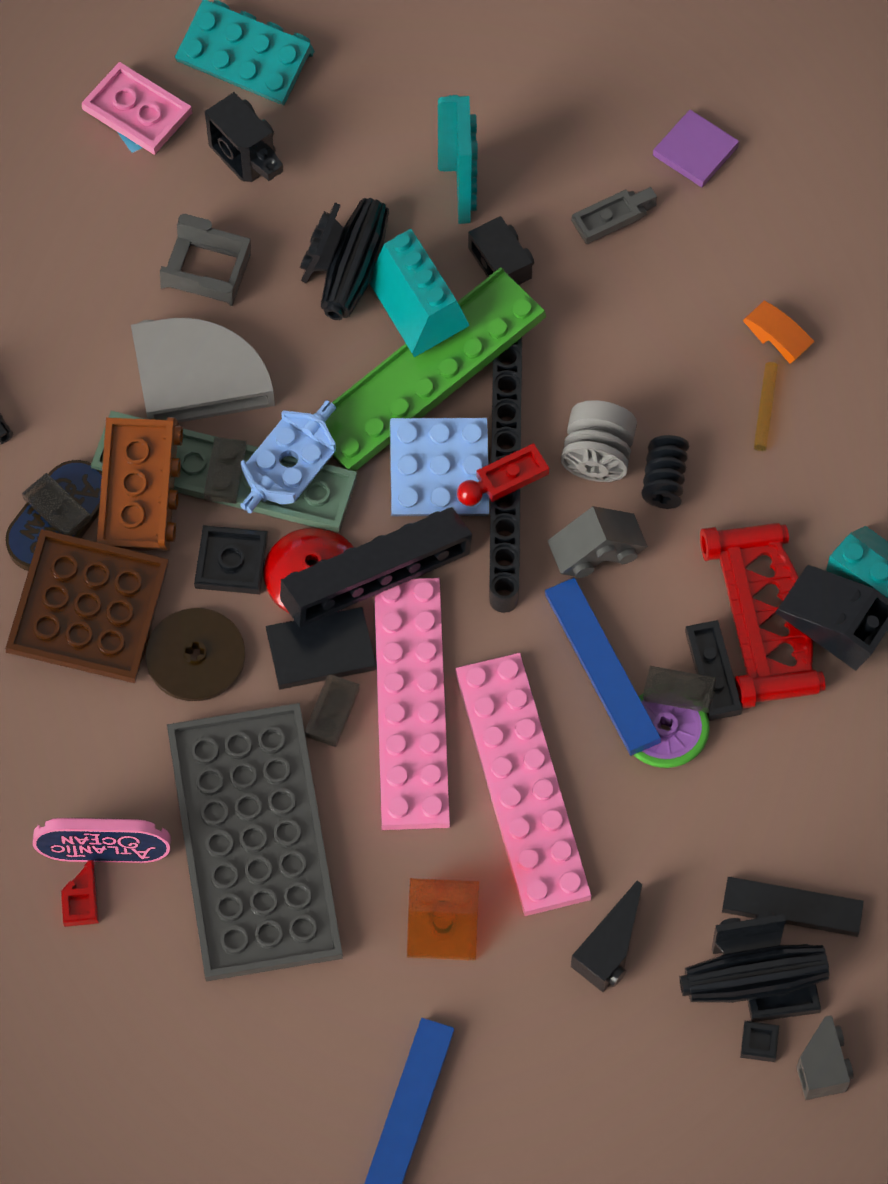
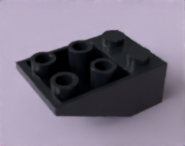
M811 565L805 567L775 612L855 671L872 655L888 630V598L871 587Z

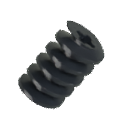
M663 435L655 437L649 442L646 457L647 464L643 479L644 486L641 494L642 498L652 506L672 509L680 506L682 502L679 496L683 494V487L681 485L685 482L683 473H685L687 468L684 462L688 459L686 451L689 449V442L684 438Z

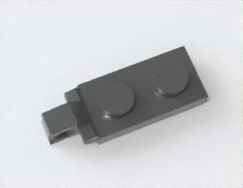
M651 187L636 194L634 191L628 192L625 189L574 213L571 221L587 245L646 216L647 211L657 205V195Z

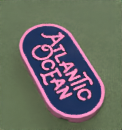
M55 818L46 821L44 827L38 825L34 829L33 847L38 853L54 860L69 862H87L88 860H94V862L126 863L154 862L169 854L171 836L166 829L162 828L160 831L155 829V824L152 822L135 819Z

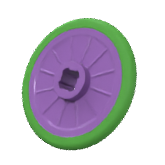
M657 688L639 696L661 737V743L634 754V756L648 765L660 768L677 767L693 760L703 750L708 740L710 729L707 713L700 702L692 695L674 688ZM665 724L671 728L669 731L661 728V725Z

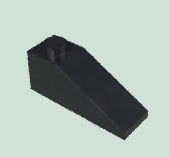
M638 880L572 955L571 968L602 992L610 984L615 987L627 971L624 967L642 891V884Z

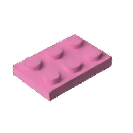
M118 62L82 102V109L154 155L192 114V107L121 62Z

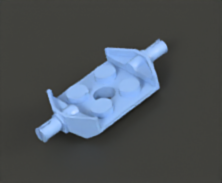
M325 400L324 404L314 414L283 410L281 413L282 419L246 463L244 460L241 461L243 474L251 487V493L240 504L244 511L247 510L251 514L261 500L263 502L269 500L281 505L294 503L336 452V443L326 427V420L336 410L332 402L330 403V401ZM287 456L295 457L298 460V463L293 467H284L280 462Z

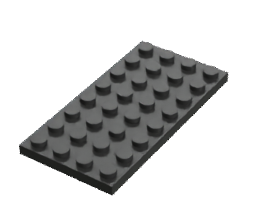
M300 703L167 724L206 982L343 959Z

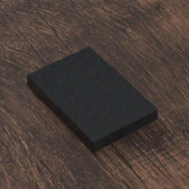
M363 607L338 611L300 628L295 620L266 626L279 690L377 670Z

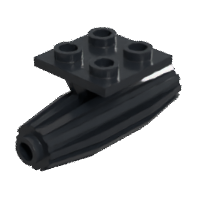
M363 198L360 200L344 228L335 219L340 204L334 203L330 213L323 212L311 236L310 247L306 251L300 268L305 270L301 281L307 283L314 271H327L321 308L324 309L325 315L330 319L342 320V318L350 317L371 280L375 263L384 245L389 216V208L377 199Z
M766 912L755 916L754 919L741 921L740 918H729L723 920L720 925L715 926L712 943V953H722L723 955L686 967L685 975L679 976L682 996H689L690 1002L726 1003L788 994L829 980V964L823 945H780L786 923L785 914L775 915L773 912Z

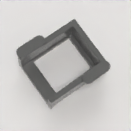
M188 214L180 215L177 223V240L167 267L161 266L160 269L161 289L171 287L227 302L230 306H233L251 256V238L212 228L211 221ZM190 246L236 257L237 260L229 282L182 272L181 270Z

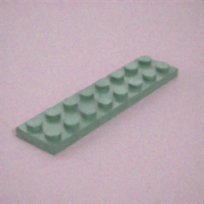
M111 411L108 417L143 419L115 411ZM105 428L91 463V468L101 471L103 466ZM183 429V443L181 446H177L176 458L181 460V472L179 478L175 477L174 490H178V493L242 509L240 504L251 493V487L243 474L241 461L244 460L246 463L258 447ZM287 456L280 463L284 467H293L298 463V460L295 457ZM325 464L294 503L281 505L269 500L265 502L261 500L253 512L340 533L357 481V472Z

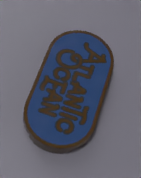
M71 460L57 465L49 472L7 529L6 547L12 561L17 566L29 571L41 529L77 538L83 537L99 515L101 470L91 468L90 462Z

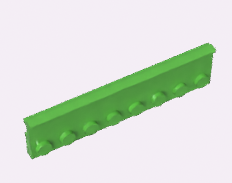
M502 267L458 301L470 326L416 357L412 355L405 343L332 402L336 410L326 420V427L336 443V452L332 456L344 469L357 471L390 444V418H422L547 317L545 310Z

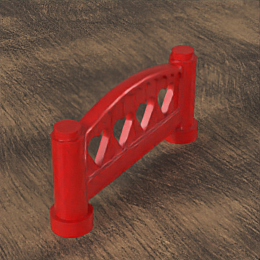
M772 523L717 531L716 527L702 528L700 531V545L704 560L720 559L747 674L736 676L735 683L742 709L755 707L757 702L819 694V691H825L826 687L823 672L813 670L812 667L813 640L787 621L784 624L789 630V635L780 636L760 628L776 614L775 612L778 607L771 606L753 597L767 585L773 584L779 589L777 597L783 601L799 578L790 558L783 549V544L789 543V533L786 524ZM766 555L772 560L770 568L774 570L775 575L768 578L746 568L760 556ZM788 643L794 649L791 655L796 659L797 664L787 666L767 656L781 644Z

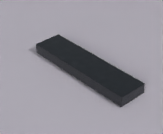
M728 877L722 913L750 918L766 912H773L775 915L785 914V924L858 937L864 901Z

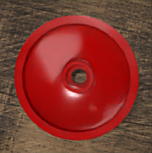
M303 528L285 535L271 548L264 565V582L271 599L281 609L288 612L280 600L281 579L290 573L300 572L311 567L306 564L309 560H316L317 562L324 559L328 560L342 554L347 549L352 548L353 545L342 535L321 528Z

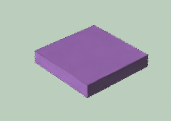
M689 110L653 149V156L702 188L738 148L739 141L697 113Z

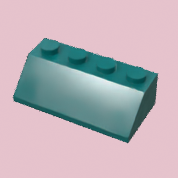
M412 229L397 235L383 245L369 283L414 357L470 326L459 303Z
M861 527L849 533L830 555L826 571L871 587L888 598V541L869 527Z

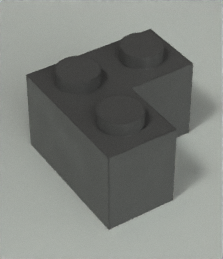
M592 506L547 540L560 574L576 576L577 578L593 573L594 568L603 561L628 564L638 557L637 554L648 547L634 513Z

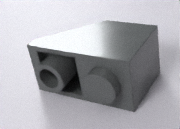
M832 1015L824 1017L801 1054L797 1064V1071L805 1100L846 1092L850 1080L854 1078L849 1058L844 1059L841 1046H844L842 1029L840 1025H834Z

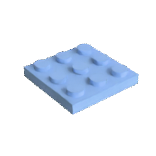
M390 418L391 516H429L434 512H441L450 507H453L459 516L489 515V496L487 493H484L481 501L474 506L463 505L457 497L459 485L466 480L479 482L476 477V470L488 465L487 418Z

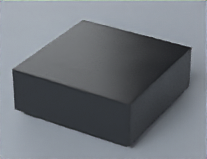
M744 1021L740 1058L775 1062L780 1025Z

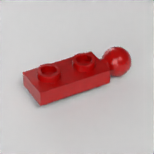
M533 443L476 470V477L479 482L474 480L462 482L457 489V497L463 505L474 506L481 501L483 494L487 493L493 502L549 475L550 468Z

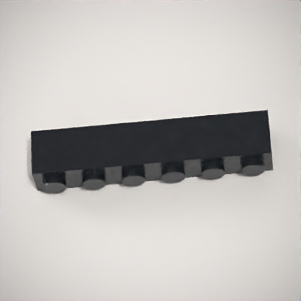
M453 507L441 512H434L427 518L415 523H408L387 535L377 536L368 543L356 548H349L340 555L328 560H321L314 566L300 572L290 573L281 579L280 600L299 628L469 555L472 533Z

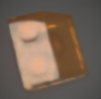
M410 878L407 958L476 961L479 881Z

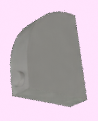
M192 318L143 320L138 324L131 325L147 419L167 420L168 417H175L179 423L275 406L273 386L264 362L253 347L233 331L212 322Z

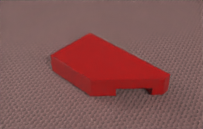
M88 860L81 872L61 890L64 927L99 923L94 860Z

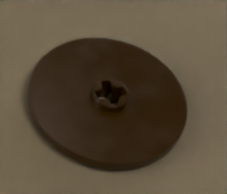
M204 608L184 609L163 619L152 631L146 646V664L152 680L166 694L185 701L208 700L227 691L239 678L245 662L244 641L235 624L224 615ZM194 649H200L201 655H198L197 660H192L190 654H193Z

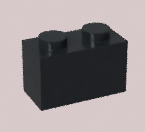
M501 216L468 232V249L487 277L502 267L518 285L532 279L533 256L528 248H522L518 242L516 230L512 225L507 226Z

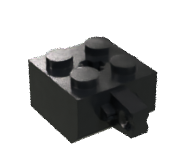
M233 92L205 111L209 147L241 181L253 182L260 176L270 181L283 172V164L275 154L276 150L273 145L274 131L265 119L262 121L259 119L249 101L246 99L242 100Z

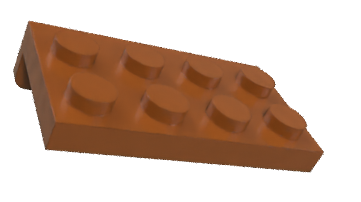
M106 417L97 531L98 543L123 549L170 551V542H175L176 523L172 522V510H177L179 501L178 490H174L175 477L179 478L181 472V460L176 458L177 446H181L183 443V427L179 426L175 417H168L167 420Z

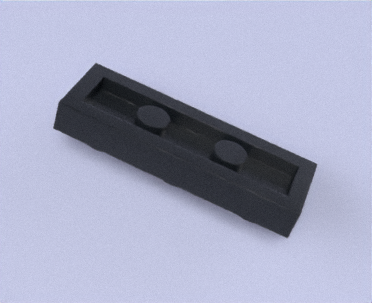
M715 620L686 626L685 633L709 721L741 715L743 709L719 621Z

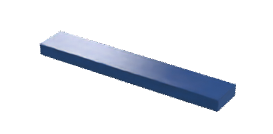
M575 577L546 589L545 596L630 756L661 743V737Z
M421 1018L364 1184L404 1183L455 1028Z

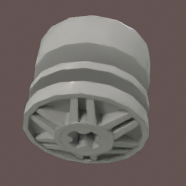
M596 400L577 403L571 409L567 429L568 436L565 438L562 450L561 463L564 468L586 480L612 482L622 479L627 474L631 454L630 447L634 441L637 426L635 416L624 407L610 402Z

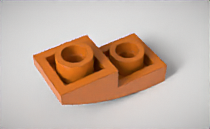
M765 300L743 319V322L762 344L769 340L789 364L795 361L815 342L795 321Z

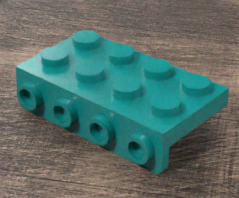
M202 0L175 55L176 61L285 106L307 58L312 57L315 52L310 39L299 33H294L293 35L285 33L283 28L275 23L267 22V24L256 21L257 18L246 11L234 12L230 10L227 4L219 0H214L213 3Z
M449 95L438 99V170L443 172L456 171L458 224L471 223V211H477L476 114H470L469 96Z

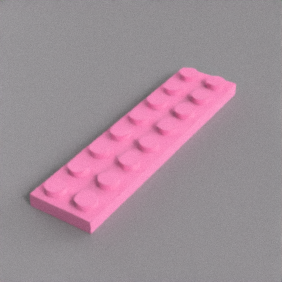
M417 578L375 595L382 830L450 828L440 578Z
M520 653L456 668L457 680L524 916L591 900L590 889Z

